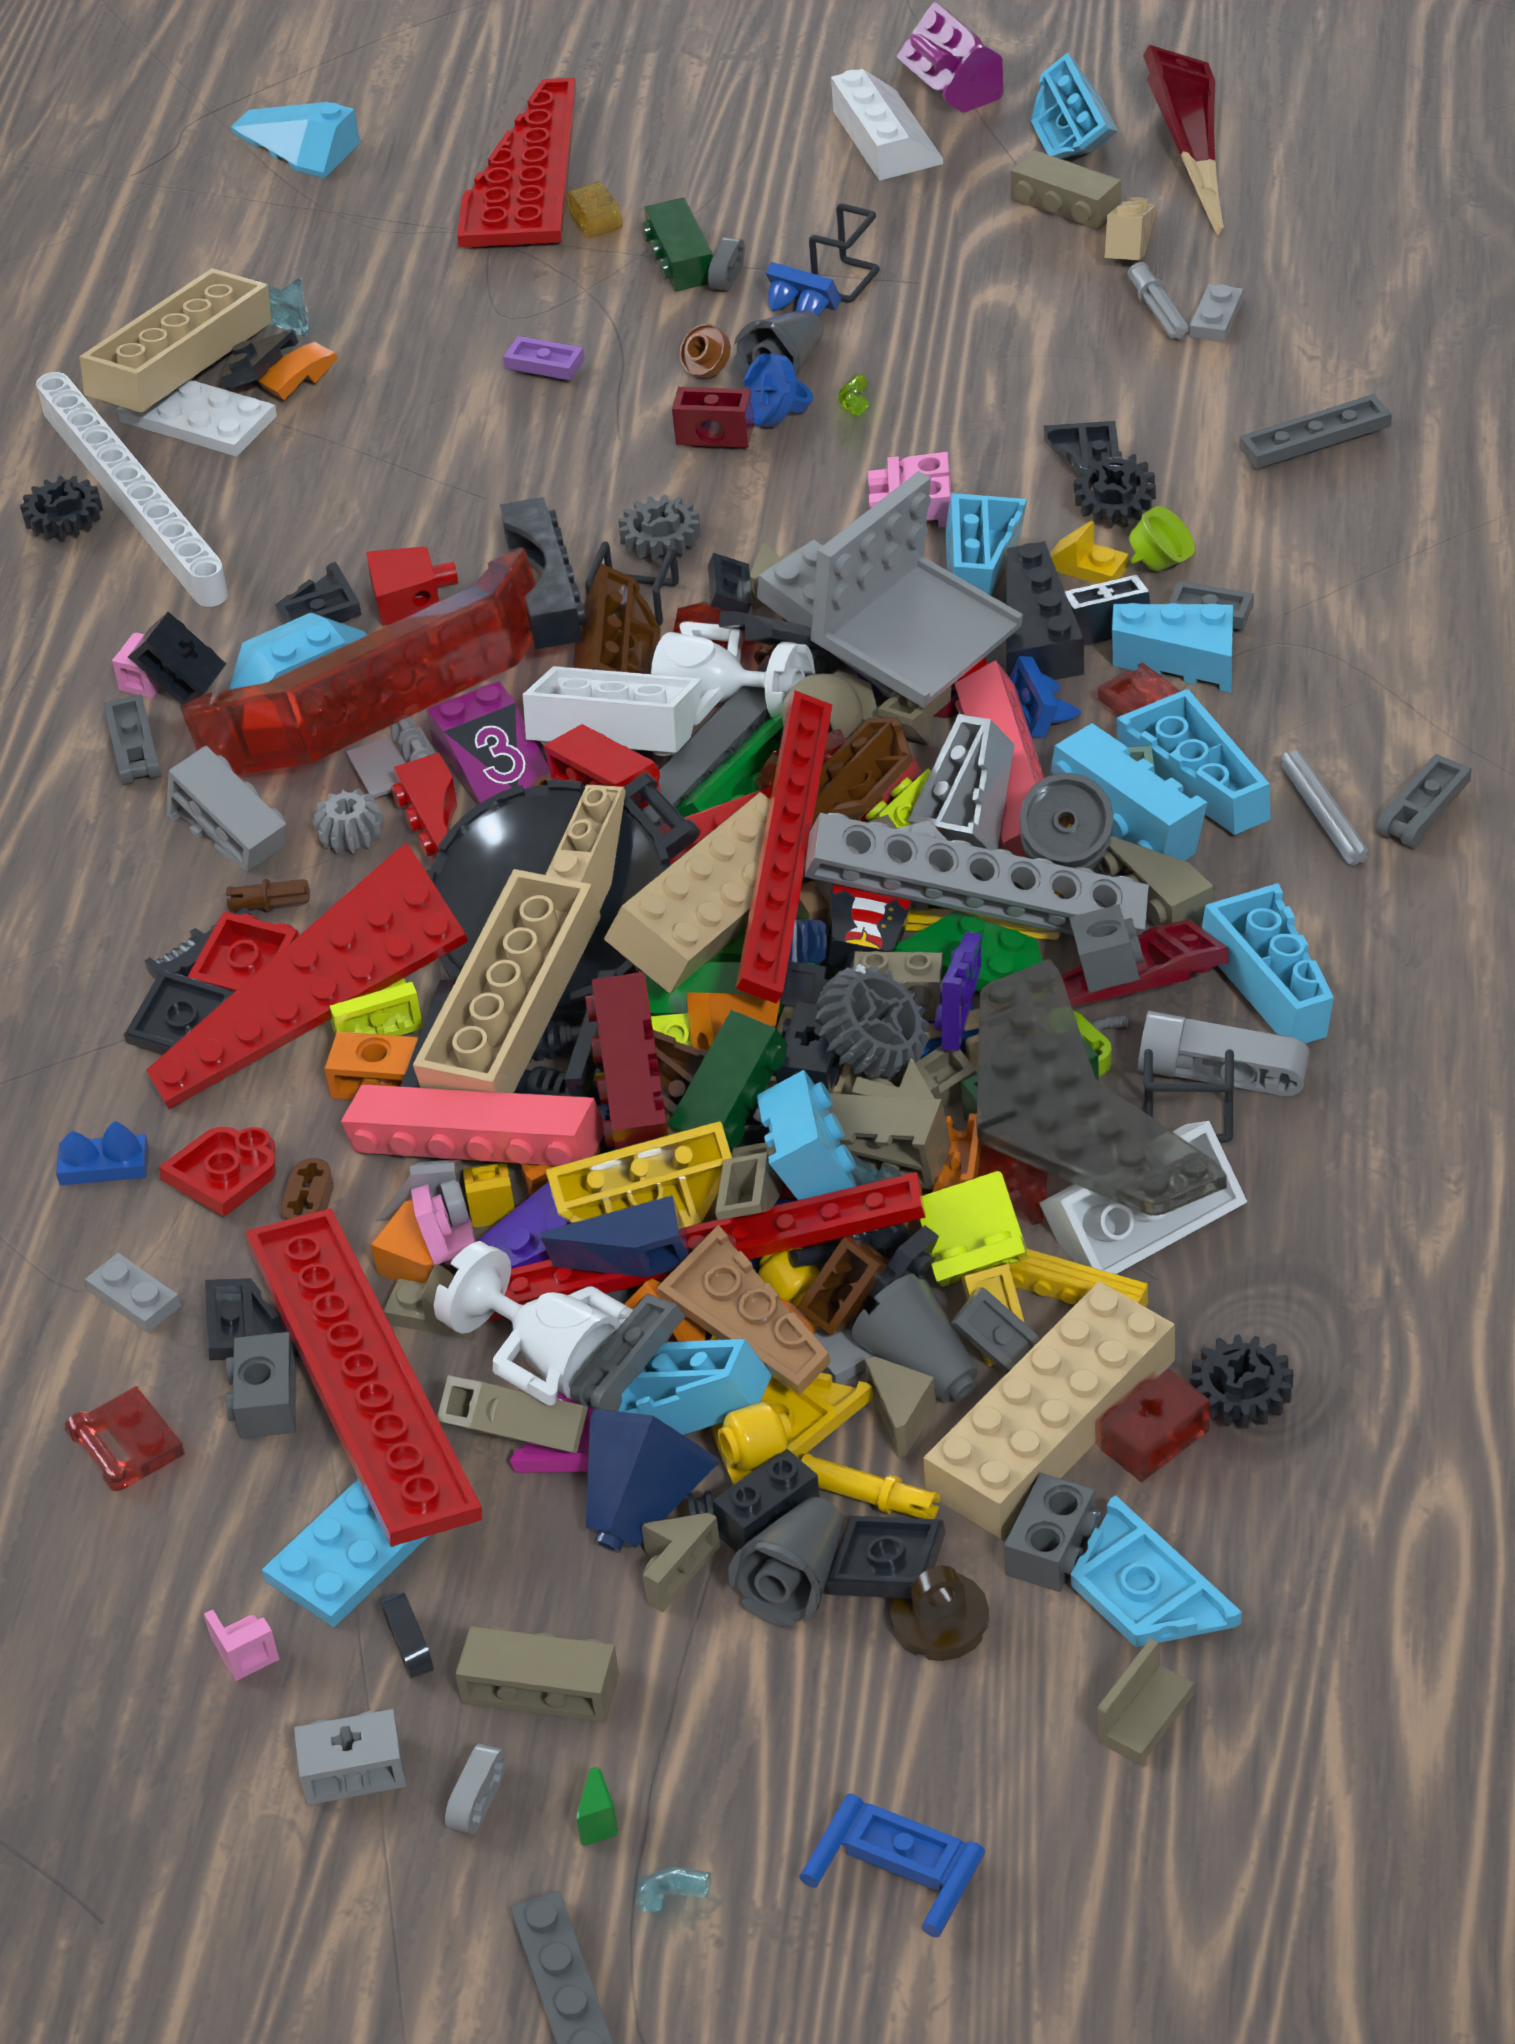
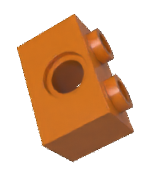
M337 1031L324 1068L331 1098L353 1100L361 1085L401 1087L419 1037Z

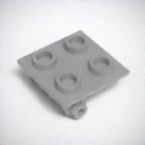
M397 714L392 718L390 725L392 736L346 751L347 757L369 794H373L374 798L392 793L391 785L396 784L395 766L436 753L421 727L415 728L412 718L408 715Z

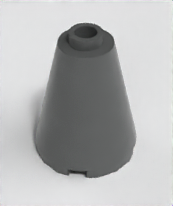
M809 310L796 311L749 323L741 329L734 343H737V354L734 355L735 363L741 375L745 377L750 365L759 355L774 353L786 356L790 360L797 377L823 336V324L820 318Z
M908 1274L895 1280L874 1297L879 1305L870 1315L863 1309L852 1328V1337L858 1344L878 1358L934 1377L935 1396L943 1402L953 1399L959 1402L975 1389L977 1382L974 1379L977 1376L978 1370L957 1332L949 1324L950 1320L931 1286L921 1275L918 1278L915 1274Z
M818 1497L807 1498L736 1552L728 1567L729 1583L732 1590L737 1585L745 1597L741 1603L749 1612L765 1622L782 1627L791 1626L794 1621L804 1619V1623L811 1619L820 1605L843 1529V1518L839 1510L825 1499Z

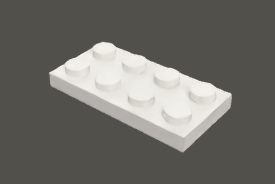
M193 380L185 382L172 391L171 394L163 397L142 413L132 412L122 406L116 410L120 422L236 457L277 417L275 404Z

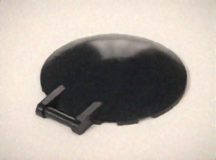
M649 773L638 776L624 787L626 792L612 884L599 911L601 918L556 1007L585 1000V996L592 995V979H597L599 971L616 970L619 976L629 974L637 967L605 941L604 938L622 905L671 866L670 860L696 841L700 835V829L692 820L684 819L657 789L658 783ZM548 780V785L534 786L526 789L523 788V785H519L502 791L471 809L449 830L438 846L439 853L433 862L431 870L427 869L426 873L468 939L467 943L438 958L446 971L454 979L457 980L513 870L546 875L586 786H583L582 782ZM646 801L672 830L663 835L640 810L638 805Z

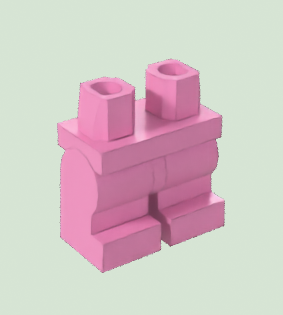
M948 452L910 456L899 461V456L887 457L888 469L868 471L870 508L917 471L931 478L929 493L931 503L927 512V520H938L939 528L946 527L952 493Z

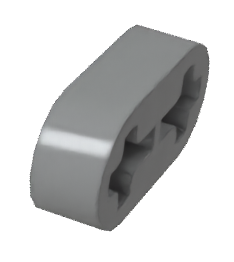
M478 1743L475 1746L447 1804L445 1825L448 1829L469 1835H474L478 1831L504 1777L507 1763V1753L504 1749Z

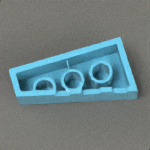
M1093 723L1055 745L1050 772L1053 775L1061 773L1083 775L1102 788L1111 803L1113 837L1184 861L1196 854L1207 801L1198 795L1191 799L1182 793V784L1172 777L1164 781L1155 775L1153 764L1144 758L1139 761L1132 759L1127 746Z
M1279 883L1205 905L1202 929L1228 947L1229 963L1218 966L1276 1034L1299 1039L1305 1044L1327 1037L1334 997L1317 962L1311 960L1308 954L1309 945L1304 935H1299L1294 925L1295 916L1290 906L1285 907L1282 900L1283 891Z

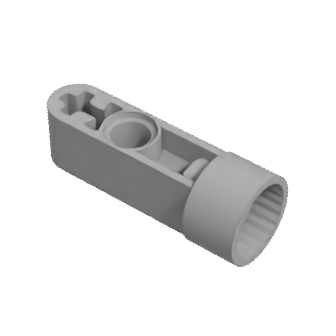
M1148 1010L1137 1071L1144 1072V1051L1151 1049L1153 1051V1074L1208 1083H1225V1052L1231 1049L1234 1052L1235 1088L1279 1096H1293L1300 1093L1304 1087L1310 1052L1307 1045L1296 1038L1192 1020L1182 1016Z

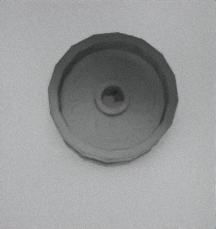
M1061 773L1047 776L1031 788L1022 803L1019 835L1023 852L1030 859L1045 858L1057 865L1071 868L1085 867L1092 870L1100 864L1109 851L1113 828V812L1110 799L1097 783L1083 775Z

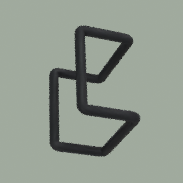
M840 203L836 207L838 240L819 235H811L809 238L811 273L818 275L816 242L839 248L840 259L843 263L871 270L850 295L839 293L841 301L853 302L876 276L880 268L875 263L847 257L846 249H849L875 220L876 213L872 210ZM843 211L866 216L867 218L845 241Z
M607 541L602 542L585 582L586 596L589 593L603 558L604 565L613 568L610 545ZM674 548L668 549L657 577L626 574L635 578L638 583L654 584L652 589L654 612L659 626L663 623L660 589L662 585L676 586L679 583L677 555ZM670 567L671 578H665Z
M1146 1049L1144 1051L1143 1080L1145 1139L1149 1142H1154L1168 1134L1153 1133V1092H1225V1134H1216L1219 1143L1231 1141L1233 1139V1050L1228 1049L1225 1052V1083H1153V1051Z

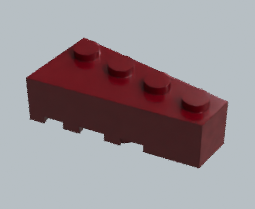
M645 972L592 979L594 995L585 996L589 1022L597 1021L599 1036L591 1037L595 1064L603 1063L605 1077L597 1078L600 1103L601 1105L609 1104L611 1119L603 1120L606 1146H615L616 1150L668 1136Z

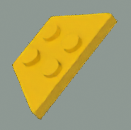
M820 1373L799 1395L771 1376L760 1402H767L777 1413L784 1412L787 1415L793 1432L792 1439L787 1440V1449L800 1459L873 1399V1388L870 1384L861 1381L858 1382L857 1387L833 1383L832 1375ZM723 1423L710 1426V1431L731 1483L734 1485L752 1471L742 1470L737 1464L731 1465L727 1462L719 1444L718 1430L723 1427Z

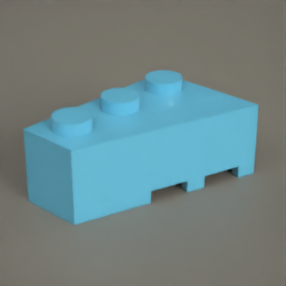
M1176 603L1114 604L1112 624L1113 666L1159 677L1162 671L1184 676L1185 683L1196 685L1198 680L1219 684L1220 691L1231 693L1233 605Z
M802 1070L757 1095L762 1123L765 1127L768 1126L770 1133L765 1135V1142L769 1148L774 1145L776 1148V1153L768 1157L769 1164L798 1200L856 1187L851 1173L852 1170L857 1168L856 1163L845 1144L841 1145L839 1139L845 1137V1133L833 1113H829L828 1108L834 1104L822 1082L814 1084L805 1070Z
M746 1339L664 1342L645 1365L643 1371L622 1393V1403L618 1411L655 1416L684 1435L723 1423L729 1412L760 1402L772 1374Z

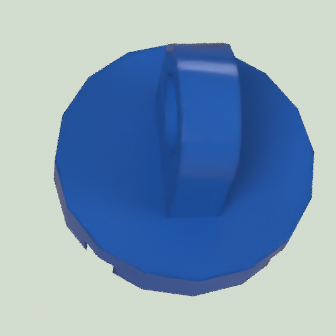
M774 353L759 355L750 365L744 377L743 386L751 389L753 418L756 425L770 428L778 425L787 416L788 412L804 413L814 398L811 390L804 383L796 379L793 364L786 356Z

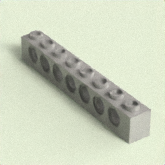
M820 813L809 833L804 877L1070 935L1074 934L1069 917L1103 909L1104 907L1099 906L1095 902V900H1098L1106 908L1119 904L1123 918L1133 919L1137 935H1141L1145 930L1149 885L1135 882L1130 877H1112L1094 873L1093 870L1085 867L1071 868L1061 866L1045 858L1030 859L1016 856L1004 849H984L972 846L969 842L963 840H943L931 837L928 833L922 831H902L890 828L887 824L881 822H861L849 819L840 813ZM847 846L856 848L861 854L852 852ZM889 855L899 858L902 863L893 861ZM930 864L937 865L943 872L935 870ZM971 873L979 875L984 881L976 879ZM1013 882L1020 884L1024 890L1017 888ZM1054 891L1061 893L1065 899L1058 897Z

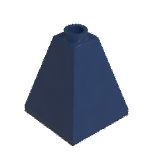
M594 1408L590 1417L586 1528L596 1534L594 1542L616 1553H620L623 1546L636 1548L643 1541L641 1528L643 1524L664 1520L687 1494L715 1468L719 1458L655 1416Z

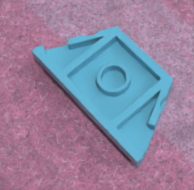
M1116 1495L1109 1500L1106 1516L1099 1529L1095 1528L1087 1542L1088 1549L1086 1553L1079 1557L1071 1572V1586L1132 1645L1141 1647L1150 1638L1161 1643L1235 1628L1241 1624L1242 1612Z

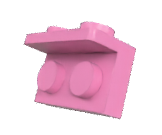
M428 1183L411 1189L415 1217L434 1265L443 1262L446 1265H451V1261L465 1247L476 1242L470 1217L467 1223L452 1227L441 1194L433 1197Z

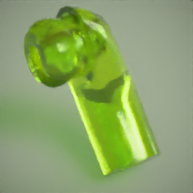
M855 373L838 394L840 405L846 411L849 409L854 416H860L869 405L868 400L861 396L868 386L865 376Z

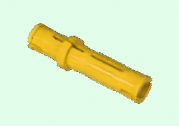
M808 1453L801 1459L803 1463L818 1475L820 1489L876 1505L880 1512L891 1514V1512L896 1511L919 1519H935L939 1510L938 1505L932 1504L933 1502H940V1494L938 1492H931L904 1484L900 1477L889 1475V1477L884 1478L817 1458Z

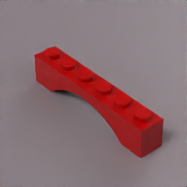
M439 752L395 766L396 784L391 785L392 794L398 808H406L404 812L408 826L412 833L419 832L418 840L425 857L432 856V865L439 853L438 846L449 832L451 819L458 806L453 776Z

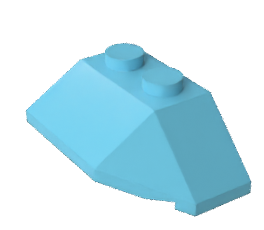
M1066 53L1041 73L1039 81L1041 87L1036 96L1031 122L1048 155L1059 159H1067L1092 153L1100 145L1107 143L1118 132L1100 95L1069 53Z
M308 613L242 643L229 686L228 697L244 717L245 695L251 688L282 706L384 660L383 653L365 631L314 613Z

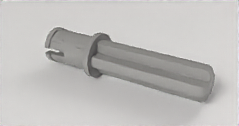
M1139 262L1132 265L1127 275L1138 290L1139 300L1149 306L1171 339L1176 338L1178 341L1184 339V334L1188 332L1189 327L1165 293L1163 282L1154 277L1146 263Z

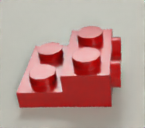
M223 911L188 977L236 991L299 936L298 930L285 923L273 924L258 920L249 914L237 915Z

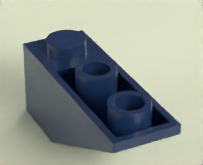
M673 1195L540 1232L542 1242L553 1266L560 1268L650 1277L675 1270L689 1255L685 1225Z

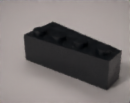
M1045 541L1007 548L1006 605L1023 614L1022 626L1006 639L1008 677L1018 656L1033 657L1040 672L1054 680L1084 675V638Z

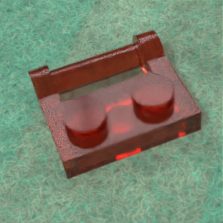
M137 1386L89 1413L78 1412L73 1414L65 1423L67 1434L73 1441L80 1442L103 1471V1480L112 1491H121L185 1455L182 1442ZM107 1429L130 1460L127 1462L118 1461L99 1437L98 1433Z

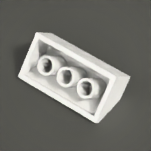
M864 69L848 70L843 74L831 77L833 112L879 181L943 164V157L894 88Z
M553 666L523 694L526 740L541 741V744L545 745L577 726L584 724L615 742L627 746L632 751L649 750L658 756L673 755L691 738L702 690V679Z
M1210 1121L1183 1125L1039 1204L1058 1244L1076 1263L1117 1274L1247 1203V1200Z

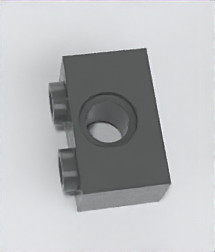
M1119 904L1069 917L1089 993L1140 980L1136 966L1137 963L1144 962L1133 919L1123 918Z
M283 1332L234 1338V1357L226 1358L228 1383L233 1385V1392L226 1393L225 1396L228 1420H236L241 1439L296 1433V1358L290 1333Z

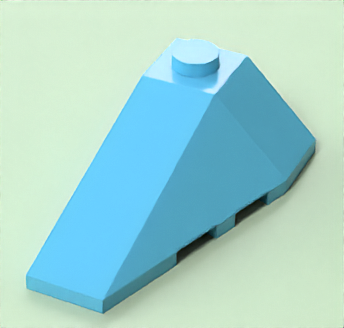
M320 102L248 110L231 126L233 134L255 147L263 146L267 148L270 156L275 159L284 158L288 161L289 167L295 171L325 178L360 144L355 110L337 103Z

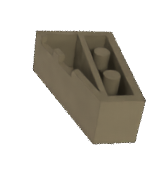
M829 1093L834 1104L828 1108L829 1113H833L845 1133V1137L839 1139L841 1145L845 1144L856 1163L857 1168L852 1171L883 1179L917 1172L921 1188L933 1190L934 1181L941 1174L951 1148L942 1099Z

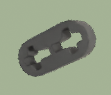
M729 237L722 239L709 267L708 283L710 289L725 291L731 289L744 261L745 245L743 239Z

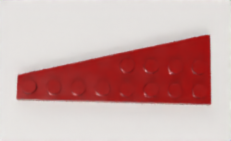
M406 843L375 868L146 1071L168 1109H171L332 1018L330 1005L387 988L467 943V936L409 844Z

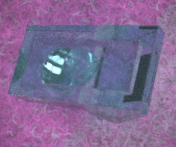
M300 277L283 290L268 285L271 324L286 330L294 329L296 334L303 337L308 335L307 307L302 279Z

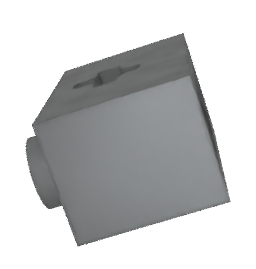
M394 1709L367 1711L357 1716L335 1720H318L308 1725L294 1727L299 1778L307 1805L407 1787L401 1738Z

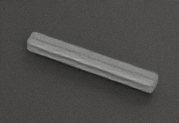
M1293 750L1291 753L1285 752L1282 756L1283 762L1281 767L1346 862L1352 866L1357 865L1359 862L1364 863L1368 859L1367 846L1304 755L1299 750Z

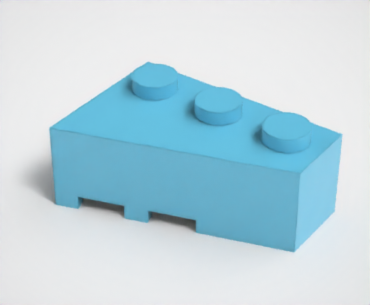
M951 493L945 528L947 570L992 596L1007 565V548L1015 547L1021 536L1027 499Z

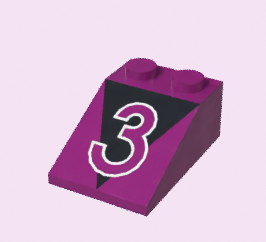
M499 681L482 686L479 689L427 709L434 747L477 805L502 791L519 785H523L524 789L530 788L535 780L550 771L536 741L526 740L525 720L516 703Z

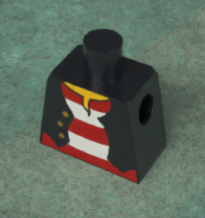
M832 884L826 913V931L828 935L827 962L831 966L844 968L845 970L847 967L851 969L854 966L855 952H895L896 946L901 942L906 930L912 900Z

